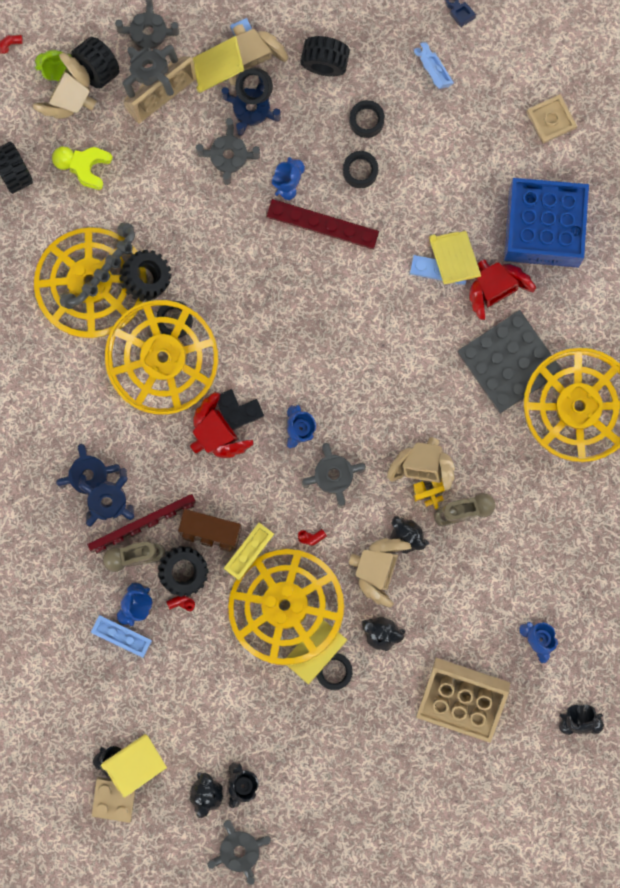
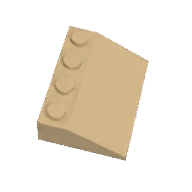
M180 57L177 63H169V70L164 75L169 79L174 94L172 96L166 94L163 84L158 80L150 86L142 84L139 90L135 92L133 98L128 96L123 102L125 109L138 124L196 80L192 57Z
M435 658L416 718L491 743L509 694L510 682Z

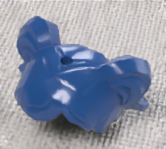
M289 157L287 162L278 164L272 177V184L277 188L276 196L280 194L285 200L295 198L297 194L296 187L301 179V174L305 171L304 163L301 160H292Z
M291 405L287 410L289 417L287 421V433L289 435L287 447L290 449L295 448L299 442L312 440L314 437L313 433L316 430L314 417L308 412L301 411L299 405Z
M132 583L128 586V592H126L121 600V609L117 614V619L122 625L129 624L133 626L135 621L144 620L149 615V610L153 603L152 598L148 595L150 588H144L140 583Z
M527 622V624L520 625V634L523 637H528V643L537 653L540 663H546L550 658V653L558 645L554 628L545 622L535 625Z

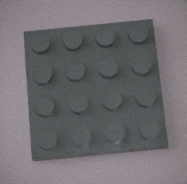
M521 310L457 351L500 414L524 399L525 389L531 375L543 361L552 356ZM556 361L546 367L553 376L562 370ZM541 373L535 379L530 394L548 382Z

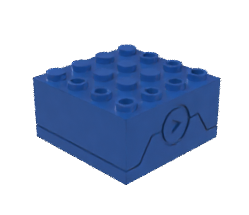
M513 178L508 197L504 261L579 268L585 255L589 184Z

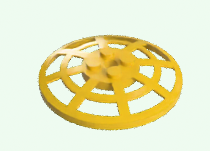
M88 227L76 229L57 238L42 254L34 275L35 297L44 316L59 330L80 338H98L109 335L113 326L96 331L95 319L105 317L115 310L121 315L128 311L122 305L127 295L125 293L127 291L126 288H122L118 299H115L110 294L113 283H123L120 282L119 277L121 275H112L110 270L108 271L110 274L109 280L107 282L100 281L97 285V295L94 297L88 296L82 302L86 303L87 313L77 312L73 309L62 307L60 304V296L56 286L67 285L70 293L78 297L82 292L85 279L88 276L94 277L95 270L101 269L105 264V259L101 261L93 258L92 248L104 250L109 255H112L117 250V247L113 250L104 244L92 242L93 232L109 235L119 241L125 240L124 237L119 236L117 233L102 228ZM85 233V243L74 245L64 252L56 246L70 236ZM133 246L132 254H135L138 251ZM85 248L84 259L74 262L68 256L77 250ZM52 252L58 259L52 268L50 279L39 280L42 265L47 255ZM120 257V259H121V265H120V266H121V269H122V268H123L122 266H123V264H124L125 262H124V260L122 259V257ZM64 262L70 267L67 277L56 278L58 268ZM139 267L140 275L138 276L144 283H147L146 269ZM51 287L53 298L60 306L53 316L43 303L40 288ZM138 298L134 306L139 305L143 302L139 301ZM105 299L111 304L107 309L94 313V303ZM66 312L75 318L87 320L88 331L72 329L60 323L59 320ZM137 313L129 317L120 329L131 322Z
M153 300L134 306L116 321L106 342L105 365L111 384L127 403L147 413L167 415L190 408L208 392L217 374L219 364L218 347L211 328L196 311L179 302ZM171 306L181 309L182 312L178 320L170 317L155 318L151 307ZM144 309L148 320L139 324L131 334L120 330L129 317ZM189 314L202 324L210 339L199 342L194 331L185 324ZM157 323H171L175 327L171 335L161 334ZM150 325L153 333L152 337L146 342L136 337L141 330ZM182 329L189 334L194 344L187 346L182 344L178 339ZM117 336L127 341L124 349L125 364L113 367L112 350ZM132 344L141 348L140 360L134 362L130 361ZM212 346L213 367L208 378L200 373L203 362L202 349ZM161 351L168 354L166 362L159 360L158 355ZM194 351L197 352L195 369L185 364L186 354ZM143 367L145 372L150 375L145 384L137 378L133 371L134 369ZM181 371L191 376L185 384L177 388L175 376ZM127 372L135 385L141 389L136 400L130 397L123 389L116 375ZM156 379L167 380L169 390L152 389V386ZM195 380L205 385L196 397L181 405L179 393L188 389ZM149 393L162 397L171 396L174 407L152 408L142 403Z
M572 348L555 353L536 368L525 389L523 408L530 432L545 450L571 462H591L605 458L620 448V438L611 431L618 419L620 402L614 386L609 381L617 372L620 375V363L601 351L589 348ZM574 355V367L563 369L554 376L546 368L557 359ZM582 355L598 358L608 363L611 368L603 375L594 369L582 367ZM541 373L548 382L542 390L540 403L529 402L532 385ZM574 373V384L565 388L558 381L564 375ZM582 373L592 375L599 380L593 387L582 383ZM604 385L610 392L612 402H602L598 392ZM553 386L559 393L556 403H545L547 393L550 387ZM576 401H581L584 404L583 411L575 409L574 404ZM529 410L540 411L542 421L549 431L543 439H541L533 427ZM602 410H613L611 420L606 427L598 419L602 414ZM546 411H557L560 421L554 428L547 418ZM593 425L601 432L594 438L584 440L585 428ZM565 426L576 429V440L561 435L560 431ZM556 437L566 444L577 446L578 457L562 454L551 448L548 444ZM604 437H607L614 443L611 448L602 453L586 456L585 445L594 444Z
M275 550L259 556L246 571L247 573L252 567L256 566L260 572V575L250 585L247 593L236 592L243 577L240 580L236 579L230 593L228 604L229 620L236 638L253 656L275 665H296L317 657L333 642L340 630L344 617V596L336 575L322 560L300 550ZM276 555H293L291 565H280L267 570L262 562ZM301 557H305L318 564L327 575L317 580L311 573L298 567ZM279 571H289L286 582L275 583L271 574ZM296 573L305 576L312 583L301 589L298 585L294 584ZM264 579L269 587L263 596L253 595L257 585ZM331 581L337 594V613L325 610L326 601L322 586ZM317 590L319 596V608L309 606L307 595ZM234 600L245 601V615L248 625L240 631L234 617ZM287 600L290 602V607L288 610L283 611L280 609V603ZM251 602L261 604L263 613L254 621L250 609ZM306 615L317 616L313 626L306 632L301 624ZM323 618L334 620L335 623L329 635L316 647L310 637L318 630ZM268 621L275 627L273 638L265 635L258 627ZM295 628L299 637L294 639L281 640L283 629ZM253 631L260 639L272 644L270 656L255 650L246 642L244 637ZM304 642L309 650L308 653L298 657L278 658L280 646H293Z

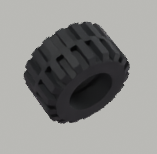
M91 36L71 51V57L76 58L80 65L86 68L90 78V85L97 89L104 87L120 73V68L113 52L96 37Z
M325 36L308 37L304 42L300 64L306 70L318 75L340 76L346 72L350 49L346 44L334 38Z
M9 141L0 146V176L9 192L13 194L33 184V179L17 148Z
M143 250L142 252H136L123 264V268L120 270L122 275L119 278L120 282H123L121 286L123 289L126 288L127 291L125 293L127 295L132 294V298L135 300L139 298V301L142 302L145 299L151 301L163 293L170 284L169 280L172 274L168 272L171 268L166 265L168 261L166 259L163 260L160 253L158 255L155 254L156 251L148 252V250ZM139 267L146 268L151 272L154 280L153 284L144 283L139 278L137 273Z
M184 546L173 547L169 552L166 551L164 553L165 556L163 558L161 557L160 565H158V577L161 584L170 593L181 597L183 595L191 596L192 593L196 594L200 588L205 586L204 582L208 579L207 573H209L204 557L196 550ZM181 560L190 561L194 567L192 577L186 582H178L172 576L173 566Z

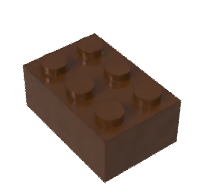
M184 509L178 532L185 541L194 542L195 539L199 540L201 545L213 547L214 544L218 545L220 550L231 552L232 549H237L242 526L240 523Z

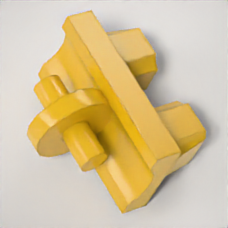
M442 478L440 483L431 482L433 489L428 491L423 481L414 484L415 495L413 497L415 502L430 497L429 500L424 501L425 506L433 505L434 509H438V502L444 501L442 495L435 497L436 494L445 491Z

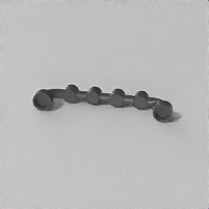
M122 222L118 226V235L124 237L125 240L118 242L117 250L112 255L106 257L105 264L101 269L95 270L94 278L90 283L83 285L82 292L78 297L68 292L61 295L60 304L62 307L72 309L86 300L88 296L94 297L97 295V285L100 281L107 282L110 278L108 271L112 267L118 268L121 265L120 257L123 253L130 254L132 252L133 246L131 243L135 239L132 224Z

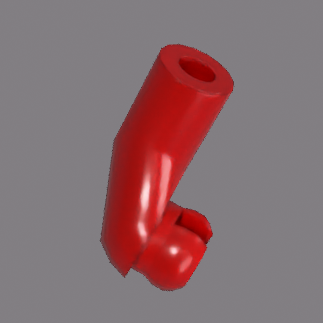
M8 35L0 41V53H8L10 45L23 44V36Z
M320 529L315 534L301 530L297 535L298 540L302 544L314 546L327 537L323 529Z
M185 595L183 597L176 596L166 601L169 610L180 606L190 612L195 608L194 600Z

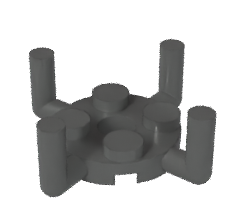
M145 0L146 12L135 15L130 27L123 26V22L120 19L115 21L118 33L130 34L131 39L137 46L142 48V50L147 49V51H150L152 48L158 47L165 40L166 36H178L180 31L177 22H172L171 28H166L162 16L153 13V0ZM146 27L153 28V33L146 35L143 33V30Z
M167 45L161 51L158 49L150 51L143 49L139 52L134 47H129L128 54L131 58L129 70L131 75L123 81L128 97L133 98L135 96L131 85L135 81L150 86L158 80L163 84L166 94L172 96L174 94L169 79L164 74L169 70L165 58L167 55H169L172 63L178 62L174 47ZM147 64H152L151 67H149V68H144L145 65H147Z
M231 118L226 119V136L215 139L210 150H204L202 144L196 145L199 157H210L212 164L219 171L224 172L223 182L225 185L231 183V173L238 171L244 166L247 159L258 160L260 158L259 147L255 146L252 152H247L244 142L233 136L234 124ZM226 150H231L234 152V156L227 159L223 156V153Z
M324 443L322 451L325 457L317 464L315 476L304 478L302 486L308 488L311 484L317 483L324 492L336 494L338 507L344 508L346 501L343 491L351 485L353 473H363L366 466L364 463L351 465L345 458L339 455H332L330 445ZM330 470H338L339 477L331 479L328 476Z
M226 820L223 825L228 832V836L221 844L220 856L210 860L207 866L213 869L220 864H224L232 871L244 872L247 883L253 885L255 877L251 868L259 858V847L268 845L271 842V837L264 836L256 840L249 833L236 832L232 821ZM243 846L246 850L245 855L237 857L234 854L235 847Z

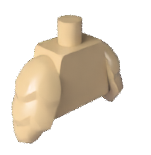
M242 24L233 28L244 70L271 59V54L283 62L288 60L289 57L284 46L277 41L274 35L265 31L257 32L255 29L246 32ZM237 75L228 79L231 85L236 84Z
M66 53L59 54L67 69L62 74L49 102L33 103V109L44 116L56 119L70 117L74 112L78 113L82 106L92 111L96 100L88 96L90 92V78L86 68L80 65L76 58L70 57Z
M431 437L428 439L427 444L416 443L413 448L409 447L402 450L391 463L387 478L393 482L405 476L440 483L442 478L444 489L447 491L450 490L455 479V465L451 457L447 453H443L442 447L438 446L439 440Z
M383 538L372 543L368 550H363L361 556L351 555L349 565L358 567L356 576L359 577V586L362 592L376 604L389 608L394 605L393 601L383 591L388 590L398 558L397 554L389 552L412 549L410 543L400 539Z

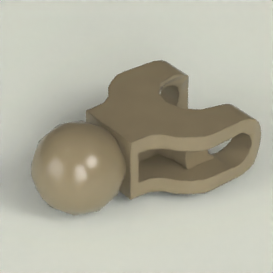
M480 493L474 498L448 503L435 512L434 518L439 526H448L475 518L476 516L488 517L495 510V501L492 496ZM441 513H444V516L448 521H443L440 518Z
M140 542L123 548H111L104 554L103 563L109 571L118 572L124 569L125 566L131 567L160 561L161 557L165 556V548L161 544L152 542ZM156 548H158V550H159V555H158L157 557H155V556H156Z

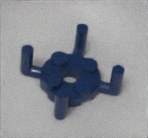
M259 77L256 89L244 88L246 94L254 98L259 97L264 90L263 80ZM227 87L222 88L223 100L233 104L234 114L239 121L236 124L239 136L244 134L247 126L257 125L264 122L267 118L276 122L281 120L279 108H275L273 112L270 111L269 98L262 103L256 104V110L251 112L246 109L248 104L240 100L238 95L236 97L229 94Z
M79 444L78 452L80 457L73 462L68 476L57 479L56 484L61 489L65 488L67 484H71L79 493L88 495V493L79 488L80 475L86 470L93 471V478L86 480V484L93 487L100 481H107L108 474L114 472L119 474L121 467L118 464L105 466L100 459L87 455L86 446Z
M126 468L119 470L120 478L116 483L103 480L93 487L86 484L85 475L79 476V488L88 493L87 505L89 512L86 513V525L88 527L93 526L97 519H114L120 515L129 520L134 519L133 505H127L126 507V494L122 489L128 480ZM105 497H109L112 499V502L108 505H105L101 502V500Z

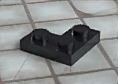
M232 389L220 394L217 404L222 416L232 430L265 417L257 399L239 406Z

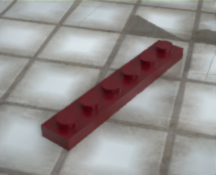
M274 199L271 200L266 218L372 250L375 248L379 235L377 230Z
M190 494L88 543L89 550L92 553L96 552V554L107 550L106 546L112 543L115 546L124 542V537L131 535V537L139 535L142 533L141 529L147 526L149 529L159 525V521L164 518L166 520L177 516L176 512L182 509L184 511V509L190 510L194 508L193 504L197 502L193 494Z

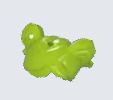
M49 50L39 54L35 58V69L41 71L43 77L47 80L59 81L65 69H67L59 57V54L64 52Z

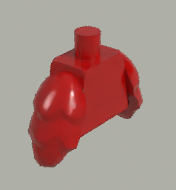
M484 259L477 263L481 277H477L472 283L469 290V300L472 302V309L478 318L485 320L484 302L488 308L518 291V287L533 293L536 286L531 277L524 273L520 267L512 264L501 265L499 262L489 266Z
M214 392L205 398L201 406L195 411L193 417L195 429L193 434L197 440L190 447L196 454L205 449L207 453H213L219 458H233L235 455L245 453L247 449L253 446V440L235 442L239 438L219 410H215L220 393Z

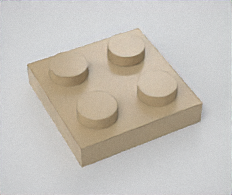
M561 94L526 111L543 144L577 128Z
M97 777L91 817L131 823L136 790L124 798L111 778Z

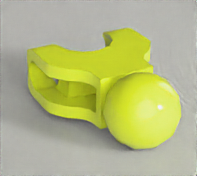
M61 146L54 150L51 159L54 166L58 169H69L71 173L76 174L83 186L101 190L103 187L102 179L92 174L90 169L97 163L110 164L113 156L109 152L96 147L88 148L82 152L76 150L73 152L70 148Z

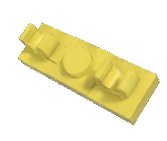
M258 523L223 569L237 580H240L272 539L274 533L261 523Z

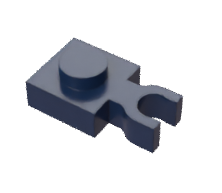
M445 0L446 6L452 9L450 15L460 27L476 18V13L466 2L460 4L459 0H454V3Z

